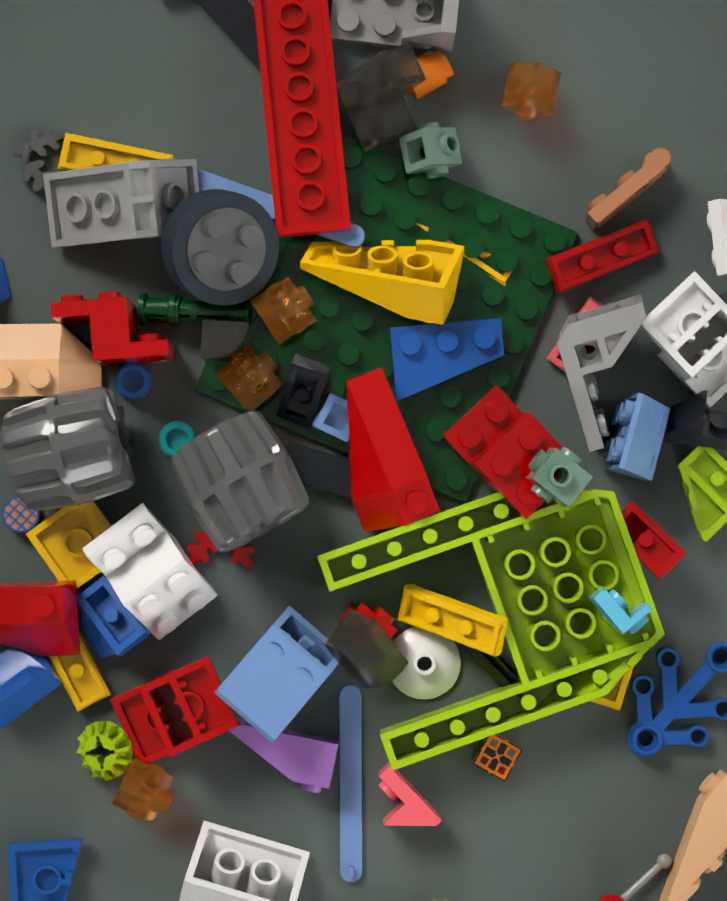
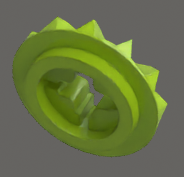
M97 721L85 727L83 733L77 738L80 743L76 753L80 754L83 761L81 768H87L92 773V778L100 777L104 778L105 781L124 774L129 768L133 756L132 744L127 733L119 725L110 721ZM102 744L103 748L109 749V751L114 750L115 752L104 758L103 754H97V752H94V749Z

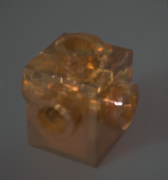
M539 62L510 63L502 107L516 112L515 117L524 121H537L538 116H553L561 72Z
M289 277L271 285L265 292L251 300L278 344H281L295 334L301 333L306 327L316 321L309 307L315 304L303 285L296 288Z
M249 345L240 353L234 355L215 374L248 412L255 410L283 385L274 374L279 368L265 351L258 355Z
M133 758L112 805L125 810L134 819L147 820L153 823L158 812L166 813L175 792L170 791L169 788L174 776L166 773L158 765L146 764Z

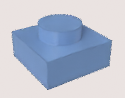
M328 391L312 425L347 442L349 439L347 400Z

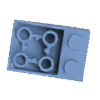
M636 393L622 399L620 404H615L610 419V425L615 426L613 437L610 440L606 439L601 454V461L606 462L604 471L643 481H652L670 408L641 393Z
M288 606L214 693L273 743L346 654L291 606Z

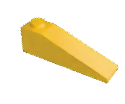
M394 240L381 241L382 246L362 247L360 245L359 247L352 248L335 241L312 242L300 261V269L401 316L425 323L443 325L454 303L464 255V246L433 240H416V246H394Z

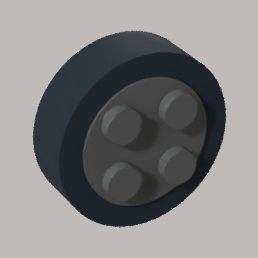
M208 189L187 197L173 210L163 230L161 253L168 275L182 291L204 302L226 306L250 299L267 284L277 264L279 239L271 216L257 201L246 195L228 190Z

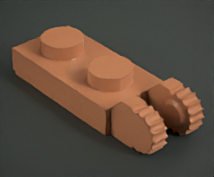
M662 147L653 149L652 152H649L644 157L642 168L635 173L632 169L629 170L615 183L618 188L610 195L606 196L605 193L597 196L587 207L590 210L585 221L593 231L599 230L660 179L671 163L672 158L670 157L669 150L667 151L666 148Z

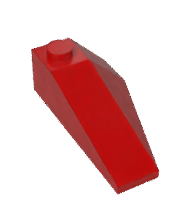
M379 367L346 380L350 442L349 463L351 467L350 494L363 531L369 532L405 526L440 512L428 477L383 369Z
M76 580L0 583V644L39 656L80 655Z

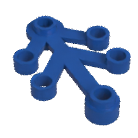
M712 643L706 649V661L678 692L676 667L679 663V655L674 649L663 647L657 651L655 656L657 665L661 667L662 709L653 719L650 695L654 691L653 680L647 675L639 674L632 679L630 684L632 692L636 694L637 722L627 732V744L634 754L644 758L656 755L665 745L690 744L695 748H701L708 743L709 733L706 728L699 724H693L686 730H665L674 719L715 717L719 720H727V713L724 715L716 713L717 704L720 702L727 703V699L724 697H717L712 702L689 703L716 672H727V643ZM722 649L726 655L725 660L721 663H716L713 655L715 651ZM665 652L673 654L674 659L670 665H663L661 662V656ZM641 679H646L649 683L647 691L643 693L638 692L636 689L637 682ZM697 729L702 730L703 739L697 743L691 740L692 732ZM642 732H649L651 734V741L646 745L640 744L638 740Z

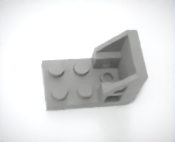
M332 0L330 17L332 42L427 52L429 50L435 52L438 49L443 53L452 52L456 34L459 0Z
M196 159L132 161L43 174L52 248L162 237L165 224L173 210L187 197L200 192Z
M641 294L569 315L558 336L557 345L589 452L604 448V437L609 436L608 429H610L604 408H596L595 400H599V390L593 372L613 367L646 319V310ZM585 345L594 346L595 351L587 353Z

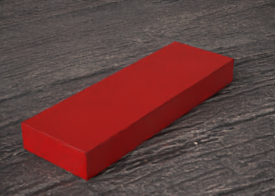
M647 218L544 260L558 294L659 254L660 250Z

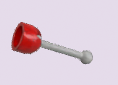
M668 854L659 855L657 863L621 896L605 895L598 901H627L662 868H669L672 864L671 857Z

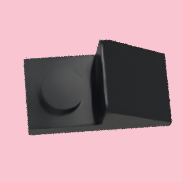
M295 354L276 416L311 428L329 380L331 366Z
M708 390L701 391L670 407L663 441L727 450V413L706 410Z

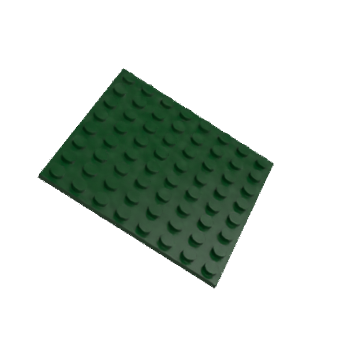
M342 135L350 223L356 224L363 229L365 240L361 245L362 247L382 246L381 241L394 240V246H416V240H433L445 243L449 239L456 245L464 246V255L466 257L479 259L501 275L512 271L504 286L490 277L492 276L491 274L463 256L454 303L444 322L501 318L504 356L396 402L431 488L466 503L478 475L445 441L442 435L494 386L498 385L510 398L555 290L544 259L571 249L578 232L444 176L428 179L427 173L406 174L403 159ZM416 223L428 227V232L416 225ZM315 234L278 238V260L271 278L256 295L244 301L251 302L252 321L250 326L237 324L221 325L195 391L245 412L258 411L269 422L349 454V439L345 442L313 425L311 428L276 416L295 354L331 366L329 380L317 413L328 391L347 400L346 380L379 367L383 369L396 400L390 328L435 323H425L406 318L300 269V261L312 242L332 240ZM483 251L491 254L487 258L480 257Z

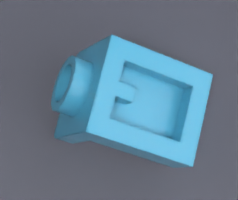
M599 588L588 597L614 629L622 634L626 631H629L631 634L638 631L648 622L649 619L646 617V614L652 610L647 603L641 602L626 614L624 610L628 605L614 589L608 593L606 589Z

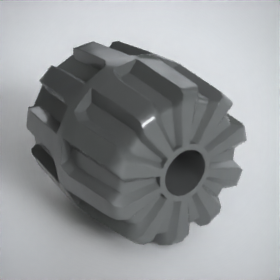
M95 387L58 393L14 408L4 415L1 439L5 465L15 492L28 509L41 511L81 505L124 491L134 485L136 481L135 472L137 470V456L131 449L134 438L132 430L126 428L124 423L126 416L124 407L122 405L118 406L117 395L112 389Z
M258 411L237 415L208 429L183 445L170 459L173 471L191 511L220 552H229L232 549L246 545L254 538L264 536L271 528L283 525L291 517L301 513L310 503L307 491L290 455L264 416Z

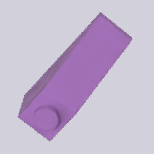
M238 719L240 726L229 730L291 781L300 783V789L320 793L321 788L329 789L339 740L284 729L276 740L271 743L250 723Z

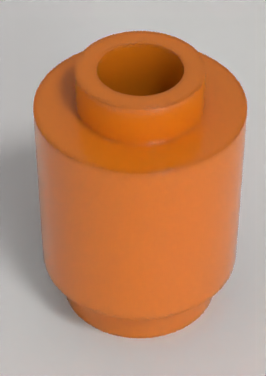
M438 49L435 52L429 50L400 66L399 71L401 75L396 77V80L406 97L412 94L418 100L446 84L447 78L454 74L446 56Z

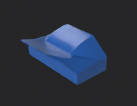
M105 575L77 597V601L82 607V620L79 628L101 658L114 654L121 657L150 635L149 630L123 606Z
M13 647L0 654L1 728L62 684L47 656H39Z

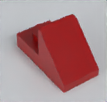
M631 501L621 512L638 560L661 581L687 553L643 510Z

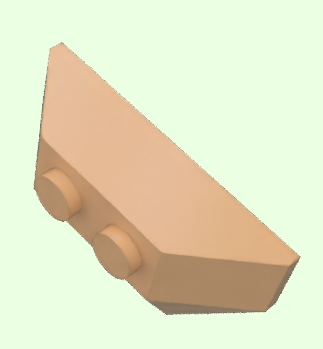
M0 324V400L43 399L58 393L102 387V365L93 361L92 352L63 324Z

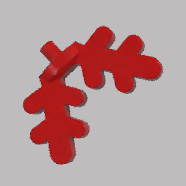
M196 531L194 539L199 540L200 543H189L186 547V550L191 553L189 559L193 566L200 559L203 563H207L210 560L207 552L208 548L212 552L218 551L206 532ZM245 545L233 549L234 554L231 562L237 564L241 561L245 568H251L253 559L250 555L254 553L255 547L253 545Z

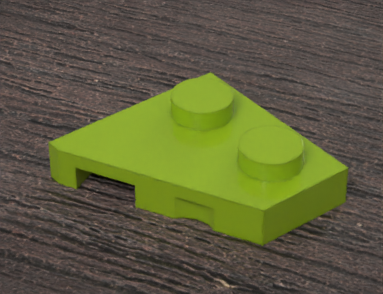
M695 446L676 467L699 538L703 542H707L727 522V461L714 448Z

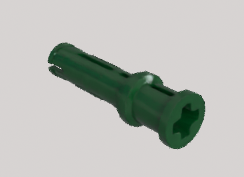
M141 293L137 304V318L140 326H147L148 323H169L170 327H178L182 325V322L250 326L252 321L251 302H241L223 306L204 301L183 300L178 294H172L170 298L149 297L147 293Z

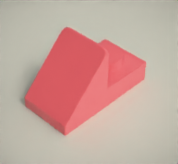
M390 762L379 771V777L383 780L379 784L380 788L393 801L398 797L402 800L384 817L383 825L437 826L442 821L441 815L397 769L392 771Z

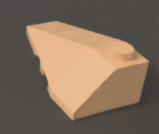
M719 770L716 775L714 773L709 774L699 787L701 794L697 797L659 901H687L698 890L701 884V879L699 878L703 872L706 874L711 871L715 872L723 863L722 858L727 848V774L722 770Z

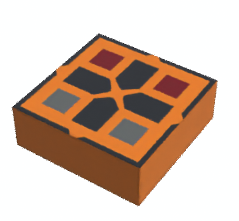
M495 734L484 739L472 764L505 782L523 749L502 736Z

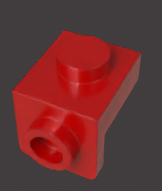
M362 601L357 608L350 604L338 620L343 625L339 633L344 637L358 620L387 642L390 641L397 631V628L392 625L395 618L380 606L372 610Z

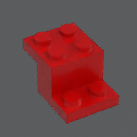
M121 292L98 293V299L93 300L83 299V295L80 294L60 296L61 302L50 303L51 318L60 324L90 323L93 361L102 366L176 361L175 345L168 339H165V337H162L161 334L139 335L138 342L135 304L127 297L121 296Z
M496 385L452 425L442 437L491 490L498 491L523 519H527L545 502L530 490L534 484L526 479L532 471L528 468V465L541 449L546 452L549 448L561 450L563 447L531 412L522 413ZM557 469L554 472L555 481L559 476Z
M209 655L182 668L178 667L110 699L122 728L131 741L133 752L140 767L166 755H169V757L177 755L240 726L235 711L214 693L222 682Z

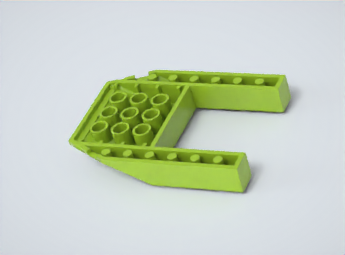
M584 488L570 507H563L552 499L550 503L544 502L527 519H523L510 503L497 492L317 556L328 589L331 592L470 543L495 614L509 619L504 640L519 681L380 729V737L392 771L605 696L616 686V683L624 674L641 660L648 649L653 647L665 635L614 491ZM599 588L606 589L608 593L614 589L628 605L624 610L626 614L641 602L647 603L652 610L646 614V617L649 619L648 622L633 634L626 631L622 634L614 629L588 597Z

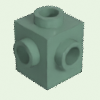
M439 122L426 123L418 126L417 131L399 137L406 174L427 173L428 179L439 178L448 175L449 168L462 164L460 144L455 127H440Z
M563 447L561 450L549 448L546 452L541 449L529 463L528 468L532 471L526 479L534 484L530 490L545 502L550 503L553 499L563 507H570L593 476L579 466L582 460L575 453ZM557 469L559 476L555 481L554 472Z

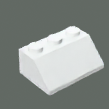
M204 820L183 882L179 901H297L310 852Z

